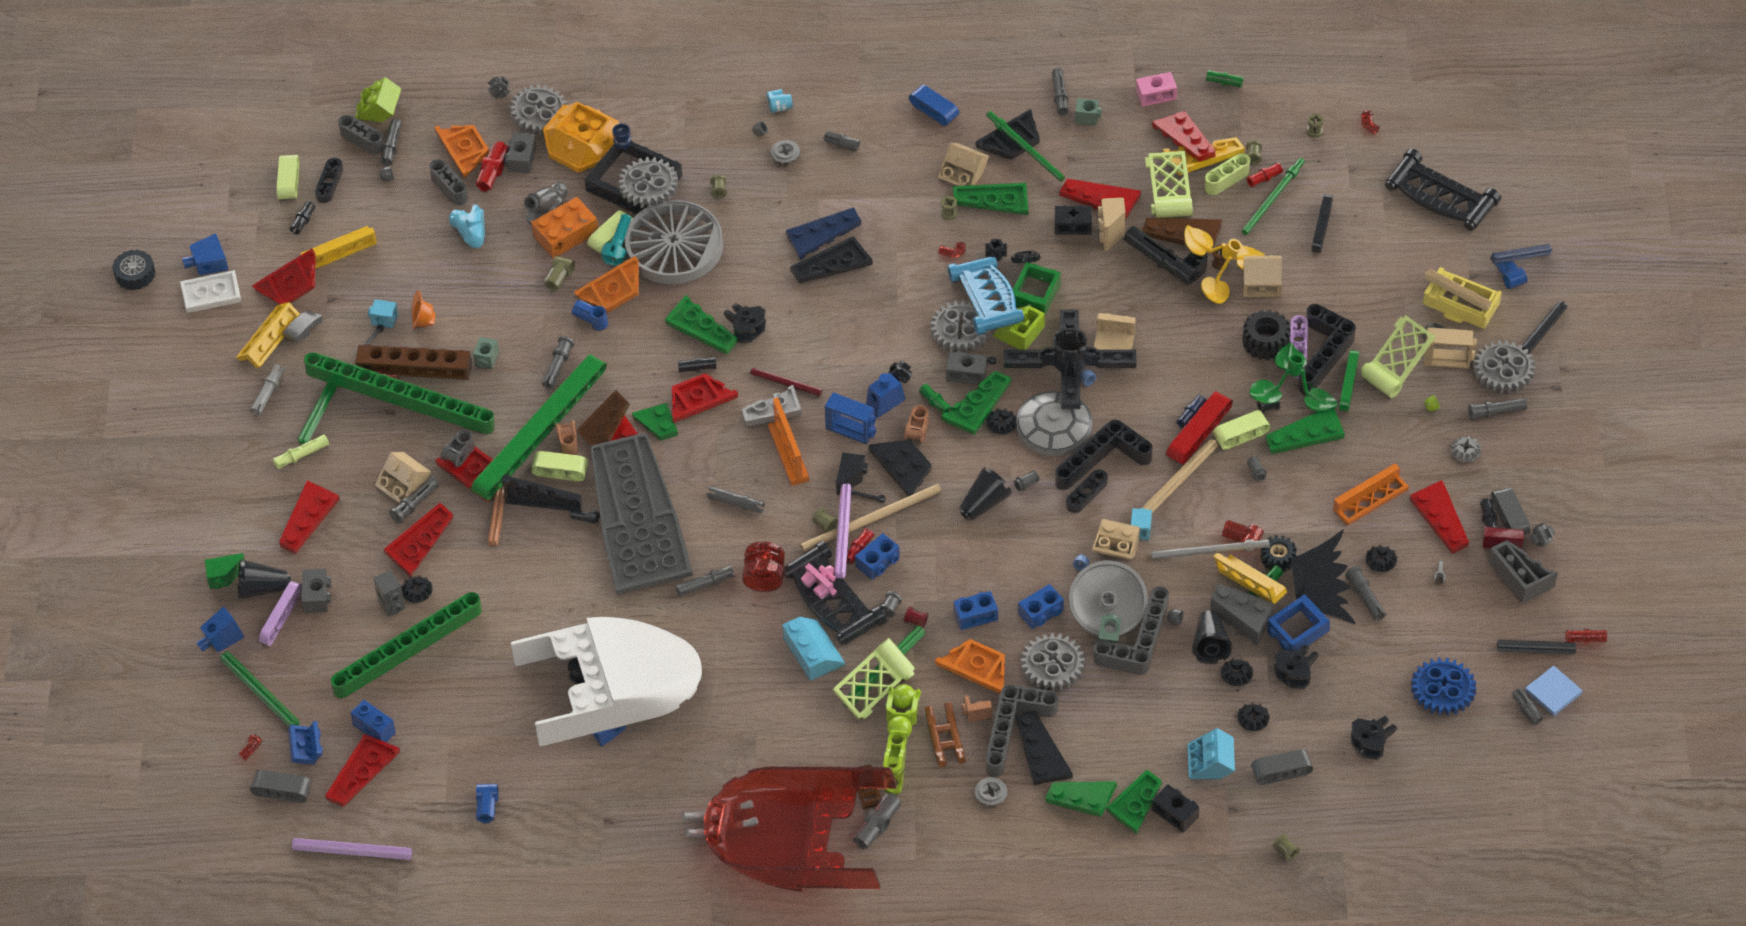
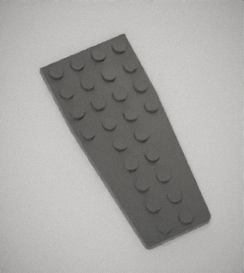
M637 434L593 445L591 447L603 538L617 594L693 576L680 523L647 434Z

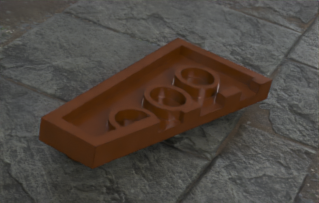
M1146 217L1142 231L1154 239L1186 245L1184 232L1186 226L1189 225L1192 228L1200 229L1209 234L1213 240V247L1211 248L1213 249L1222 226V219Z

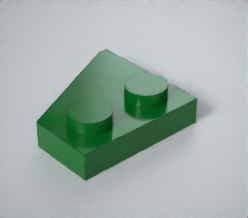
M667 403L632 412L633 420H638L642 423L643 427L648 432H652L658 440L662 441L678 436V430L672 421V415Z

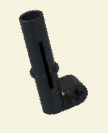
M1136 226L1130 227L1124 235L1125 242L1157 263L1158 268H1164L1186 285H1191L1206 272L1207 253L1204 256H1198L1190 252L1185 258L1181 259L1174 254L1173 249H1167Z

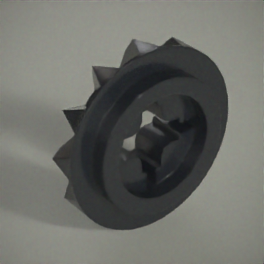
M1021 251L1011 256V261L1018 264L1036 262L1041 259L1040 253H1036V251Z
M997 408L996 411H991L987 417V426L993 433L1008 434L1016 428V416L1013 414V411H1007L1006 408L1004 410ZM1000 417L1005 420L1004 425L999 421Z
M1380 544L1378 547L1372 546L1371 550L1367 551L1366 563L1374 571L1387 572L1396 566L1397 556L1395 550H1391L1389 546L1382 547ZM1378 555L1385 556V560L1382 558L1378 559Z
M420 575L418 577L411 576L409 580H404V584L401 586L403 597L413 603L425 601L430 597L433 590L432 584L427 577L423 578ZM414 585L419 587V593L414 589Z
M1232 658L1231 661H1225L1221 669V675L1223 680L1229 685L1243 686L1251 681L1253 667L1249 665L1248 661L1245 662L1241 658L1239 660ZM1234 669H1241V673H1234Z
M1252 702L1249 705L1244 704L1239 709L1237 718L1239 724L1244 729L1259 731L1268 725L1270 714L1267 708L1262 707L1261 703L1257 705ZM1252 712H1254L1256 715L1255 721H1253L1252 719Z

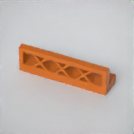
M1394 463L1335 498L1333 511L1348 526L1409 489V486L1399 477L1400 467ZM1395 481L1401 486L1398 489L1389 488V485ZM1377 492L1386 493V496L1383 498H1375L1374 494ZM1362 501L1371 502L1368 507H1359L1358 505ZM1347 510L1355 511V515L1348 518L1343 512Z

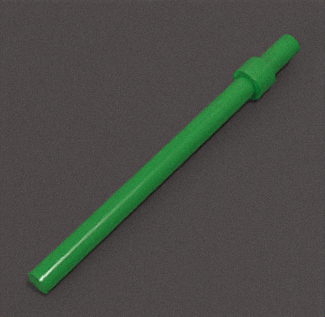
M992 111L986 114L997 129L1005 132L1057 180L1062 182L1065 179L1061 172L1014 132L1003 118H999Z
M1299 158L1293 166L1288 168L1284 178L1242 229L1244 235H1248L1291 179L1298 175L1299 169L1305 163L1303 158Z

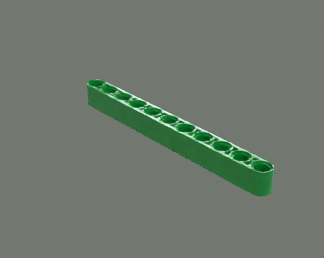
M315 352L308 353L304 357L305 373L312 378L482 434H489L494 431V413L489 409Z
M589 354L475 479L471 491L486 500H490L503 486V476L511 477L556 427L555 423H559L602 376L607 363Z

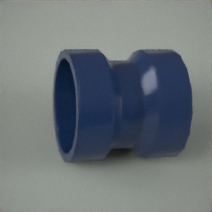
M624 123L615 125L612 129L615 147L620 149L629 147L632 142L630 127Z

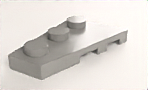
M794 386L788 387L787 391L781 394L779 392L773 394V397L766 401L760 400L742 408L746 427L774 421V398H779L786 418L801 416L802 412Z

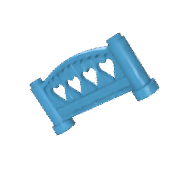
M987 257L958 265L955 263L947 265L951 283L961 280L978 315L973 317L974 328L978 336L986 334V331L1021 323L1024 320L1022 309H1016V300L1011 285L1004 275L996 269L998 265L995 257ZM984 273H988L990 278L988 280L977 279ZM988 284H994L993 287L996 289L986 290L983 288ZM994 294H998L1001 300L996 301L987 299ZM998 305H1004L1006 311H995L993 309Z

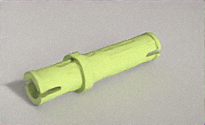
M323 434L297 448L288 449L286 453L273 458V463L277 469L290 463H296L302 457L329 446V441Z

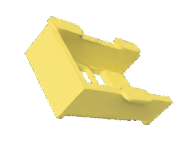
M1440 267L1437 273L1492 302L1491 307L1488 311L1483 309L1479 311L1456 302L1458 300L1457 295L1453 296L1452 300L1446 298L1444 295L1447 290L1432 282L1424 292L1423 305L1443 312L1445 318L1454 322L1462 323L1465 321L1485 329L1500 305L1502 292H1497L1444 271V268Z

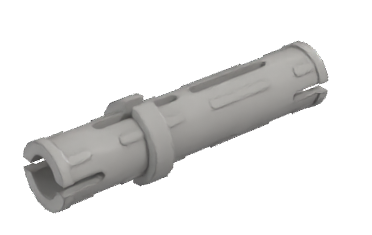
M274 365L269 376L265 378L264 385L253 406L250 408L252 414L255 410L254 415L260 416L273 390L278 387V381L285 371L283 367H281L280 371L278 370L280 365Z

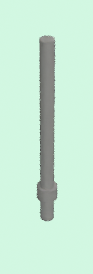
M1251 539L1241 543L1153 551L1152 558L1162 559L1239 550L1249 552L1254 551V549L1269 548L1270 545L1269 540L1253 541Z

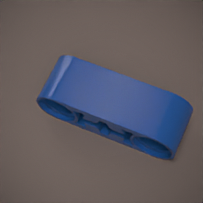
M924 84L909 95V101L914 107L943 126H947L959 115L956 105Z

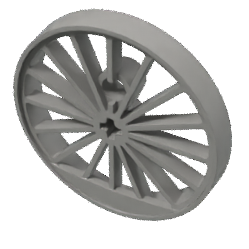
M670 200L665 201V204L659 202L658 207L653 204L650 208L643 209L631 220L625 236L624 249L627 251V260L634 256L639 260L656 253L644 265L639 262V275L662 284H681L704 276L716 266L723 253L724 240L718 220L706 208L688 201ZM673 213H680L682 217L674 232ZM670 214L671 232L661 219V215ZM687 215L695 216V218L682 229ZM656 218L664 231L648 221ZM701 220L707 223L691 230ZM643 225L652 232L649 233L638 229ZM713 229L712 233L709 235H698L705 231ZM633 236L648 239L644 241L631 242ZM697 242H708V244L704 245ZM649 247L636 254H633L631 251L633 248ZM693 249L704 251L703 255H700ZM684 252L699 260L696 268L693 267ZM666 253L659 271L649 269ZM680 254L690 269L689 271L678 272L676 255ZM670 255H674L675 273H663Z

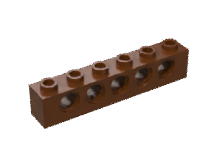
M358 345L355 365L385 376L469 380L472 360L470 351Z

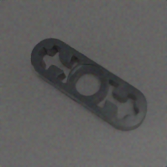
M339 158L328 159L315 190L316 199L320 203L331 201L343 171L342 161ZM327 178L334 179L332 182H325V179Z
M1101 469L1093 471L1067 497V510L1071 513L1081 512L1107 486L1108 474ZM1089 488L1092 490V493L1084 494L1082 490Z

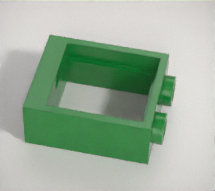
M1026 262L1013 288L1016 308L1031 306L1045 313L1046 316L1061 285V272ZM1027 277L1051 283L1044 298L1021 292Z

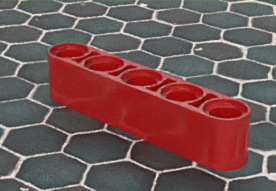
M1215 391L1172 441L1166 451V456L1184 465L1226 416L1232 407L1233 400Z

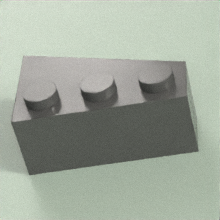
M1508 540L1491 548L1489 563L1522 603L1555 587L1557 572L1548 570L1538 560L1534 561L1527 556L1526 552Z
M1219 583L1211 597L1210 610L1217 612L1221 620L1228 625L1234 626L1241 635H1246L1258 646L1268 627V619L1273 616L1274 603Z

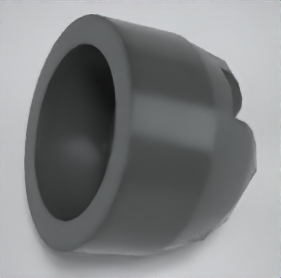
M759 121L754 124L752 131L756 136H763L768 133V128L763 121Z
M390 166L381 169L379 175L383 181L394 180Z
M1172 609L1167 615L1168 621L1174 625H1181L1183 610Z

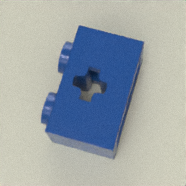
M363 700L350 712L353 726L366 735L387 742L396 734L393 719L366 700Z

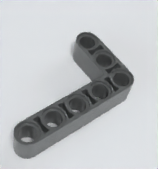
M1157 586L1151 591L1135 647L1103 640L1098 641L1094 644L1093 661L1096 665L1138 675L1146 674L1149 671L1168 609V589L1163 586Z
M1006 685L1002 688L986 756V771L990 776L998 777L1004 772L1017 712L1029 713L1036 711L1039 716H1055L1058 712V696L1055 692L1016 685Z

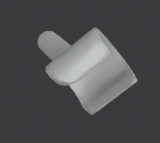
M1439 561L1438 571L1434 574V583H1436V578L1438 577L1443 579L1442 584L1445 583L1446 575L1443 572V561Z

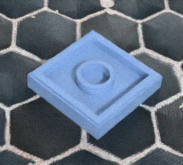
M1555 666L1551 667L1525 688V692L1553 716L1582 695L1583 691Z

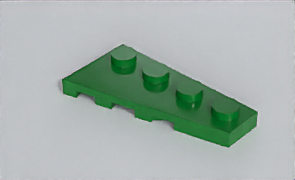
M1026 183L953 186V195L957 200L958 206L1029 215Z
M687 295L683 297L665 319L666 325L726 355L738 343L736 336L723 325L715 322L710 314L707 315L703 312L702 308L697 303L694 304Z
M994 371L978 385L977 389L973 392L970 391L964 400L960 403L957 402L951 411L945 412L941 416V421L975 435L1012 383V378Z
M1335 408L1328 411L1313 413L1267 434L1265 440L1272 455L1344 439L1345 433Z

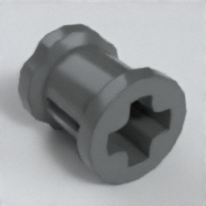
M888 591L885 595L884 603L879 607L886 617H894L895 609L901 604L902 598L898 593Z

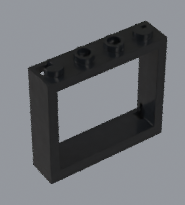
M632 141L631 145L625 149H620L613 145L584 180L587 192L634 214H638L648 207L647 204L641 208L640 203L634 206L633 201L628 203L627 198H623L619 188L600 180L621 153L624 152L635 158H641L643 161L646 160V157L649 158V161L656 157V162L663 159V164L669 162V167H674V172H677L678 181L682 177V165L676 160L667 158L661 153H656L646 146H641Z

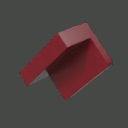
M1484 527L1483 548H1492L1508 540L1522 550L1524 542V531L1522 529Z

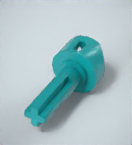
M628 214L621 215L612 242L604 243L601 256L607 265L617 267L625 259L627 251L622 247L632 219Z

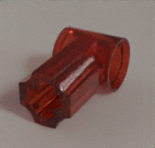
M1230 520L1226 521L1222 531L1223 537L1240 543L1251 539L1253 541H1260L1264 534L1263 529L1257 525L1251 524L1247 527Z

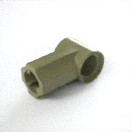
M556 255L544 285L551 291L559 290L566 277L572 275L575 261Z

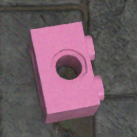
M1171 72L1136 79V93L1142 107L1177 100V86Z

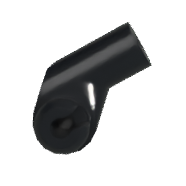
M572 509L570 518L594 524L598 522L600 514L596 510L585 512Z

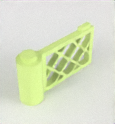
M1185 151L1149 153L1148 157H1145L1146 169L1150 168L1154 204H1151V215H1155V218L1192 216L1193 207ZM1181 157L1182 162L1178 166L1171 162L1173 158ZM1153 159H1161L1164 163L1158 167L1153 163ZM1167 164L1174 168L1170 174L1163 170ZM1177 171L1184 175L1180 182L1172 177ZM1158 173L1166 177L1162 183L1155 179ZM1169 180L1176 184L1172 190L1165 186ZM1181 187L1186 191V195H1178L1175 191ZM1161 188L1168 192L1166 196L1157 197V192Z
M1406 315L1404 318L1400 317L1394 325L1397 328L1373 361L1366 363L1361 369V377L1390 398H1394L1400 392L1403 382L1436 338V336ZM1407 322H1410L1413 325V332L1404 334L1403 327ZM1426 334L1429 338L1425 343L1418 344L1417 335ZM1414 336L1415 345L1406 347L1405 337ZM1401 338L1402 348L1393 349V341ZM1416 349L1414 359L1407 360L1406 350ZM1403 351L1404 361L1394 362L1393 353ZM1390 354V364L1383 365L1379 362L1383 355ZM1404 364L1405 371L1400 377L1396 374L1395 366Z
M888 638L832 690L857 719L862 717L864 720L873 712L871 708L888 693L890 686L894 688L902 679L907 681L915 674L913 672L915 667ZM873 657L879 662V670H869V661ZM857 672H865V683L855 682V674ZM869 673H879L878 684L869 683ZM882 674H889L894 681L890 685H882ZM843 685H851V696L844 695L839 689ZM855 685L865 686L864 697L855 696ZM869 687H878V696L876 698L868 697ZM855 699L864 700V709L860 713L854 707Z

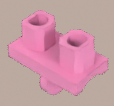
M810 563L805 566L807 572L802 576L801 580L808 588L817 582L819 585L813 591L820 599H823L829 593L832 596L837 593L833 588V583L829 581L830 579L833 582L836 579L833 575L835 569L831 565L827 567L820 566L818 570Z

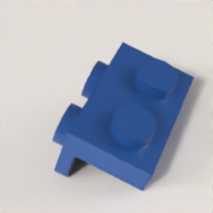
M313 721L310 727L290 725L288 734L291 763L315 765L318 758L322 756L323 751L322 745L319 742L321 731L318 729L317 721Z

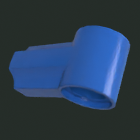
M1514 261L1495 264L1503 276L1507 289L1527 283V275L1524 269L1518 268Z
M581 300L575 302L572 315L592 324L595 330L601 331L608 327V318L604 307H594Z
M477 784L476 818L477 821L482 823H490L494 821L495 803L498 802V784Z

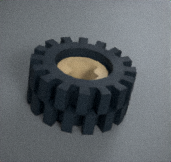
M1274 535V539L1272 537L1268 538L1270 547L1261 548V562L1266 569L1270 567L1271 570L1276 565L1283 572H1286V568L1288 570L1292 568L1291 558L1296 556L1297 548L1293 541L1290 543V538L1285 540V536L1282 535L1281 538H1278V535ZM1275 552H1278V553L1282 552L1283 555H1280V554H1276V555H1275L1274 553H1275Z

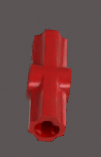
M498 141L494 143L488 157H484L476 187L483 192L491 190L497 176H501L503 172L505 156L509 151L508 146L504 142Z

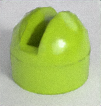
M1435 395L1425 400L1426 410L1433 412L1440 409V404Z

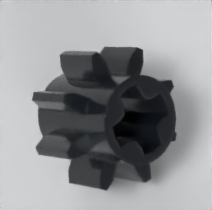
M991 239L989 244H985V256L995 257L996 261H1001L1003 256L1007 257V243L1003 244L1001 239Z
M902 360L899 363L894 362L889 368L888 373L892 374L900 383H907L912 376V371L909 370L911 366Z

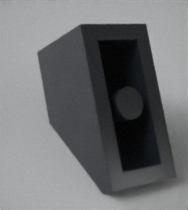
M842 452L836 480L837 495H840L842 484H850L851 488L863 482L864 474L867 475L869 466L868 463H865V455Z

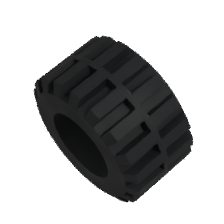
M1259 310V313H1252V316L1247 317L1243 327L1242 341L1243 347L1246 348L1245 351L1251 353L1252 357H1258L1259 360H1262V358L1266 359V361L1270 360V358L1275 360L1277 353L1290 343L1291 327L1288 319L1285 320L1284 315H1279V312L1276 311L1271 312V310ZM1261 334H1270L1273 336H1262Z

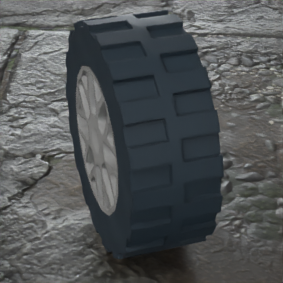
M136 249L125 251L117 256L113 264V273L120 287H124L127 290L142 289L153 281L155 267L149 254Z

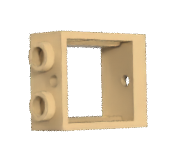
M1427 328V331L1436 336V338L1424 353V366L1470 369V362H1474L1477 342V339L1473 338L1472 330ZM1434 345L1466 347V351L1434 349Z

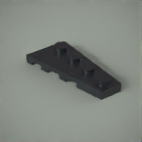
M852 236L790 266V271L799 283L870 266L873 265V260L856 238Z
M506 475L503 476L502 483L506 504L571 511L572 509L582 511L583 506L580 494Z
M1036 711L1016 715L1033 785L1073 778L1072 771Z

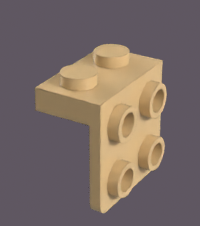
M1098 313L1094 347L1098 350L1132 349L1136 318Z

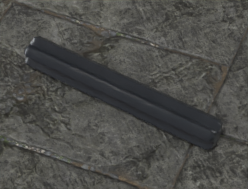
M1564 301L1558 302L1522 345V350L1528 349V354L1532 352L1567 309L1568 306Z
M1499 639L1497 641V650L1575 654L1576 643Z

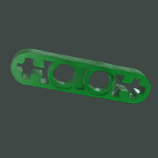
M1350 350L1339 411L1349 412L1359 351Z

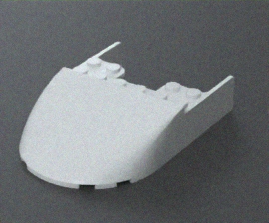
M614 617L587 618L586 624L511 642L515 666L556 656L562 660L577 657L585 683L574 685L568 691L573 709L572 713L535 722L539 746L666 715L680 707L679 704L686 699L689 700L694 695L702 677L700 658L688 642L661 628L630 619Z

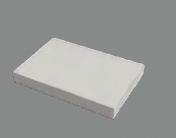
M235 270L180 281L186 313L241 302Z

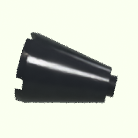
M984 467L961 503L960 514L967 520L969 518L971 520L976 519L1012 494L1011 488L1008 487L1006 489L1003 485L1005 483L1004 479L989 468L986 471V467Z
M247 560L239 561L238 598L244 599L284 591L291 582V575H287L286 570Z
M1213 610L1204 611L1199 616L1192 645L1193 655L1196 656L1199 662L1205 664H1217L1221 659L1225 661L1231 655V641L1218 613Z

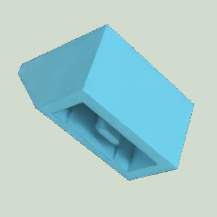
M1216 728L1188 743L1189 778L1221 779L1235 772L1234 737Z

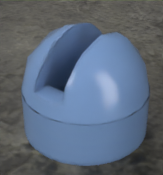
M1085 369L1080 373V380L1085 386H1090L1095 382L1096 375L1093 371Z
M1080 554L1074 559L1073 566L1076 570L1081 571L1089 566L1090 560L1085 557L1086 555Z

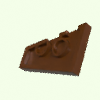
M615 390L576 431L591 446L611 441L630 403Z

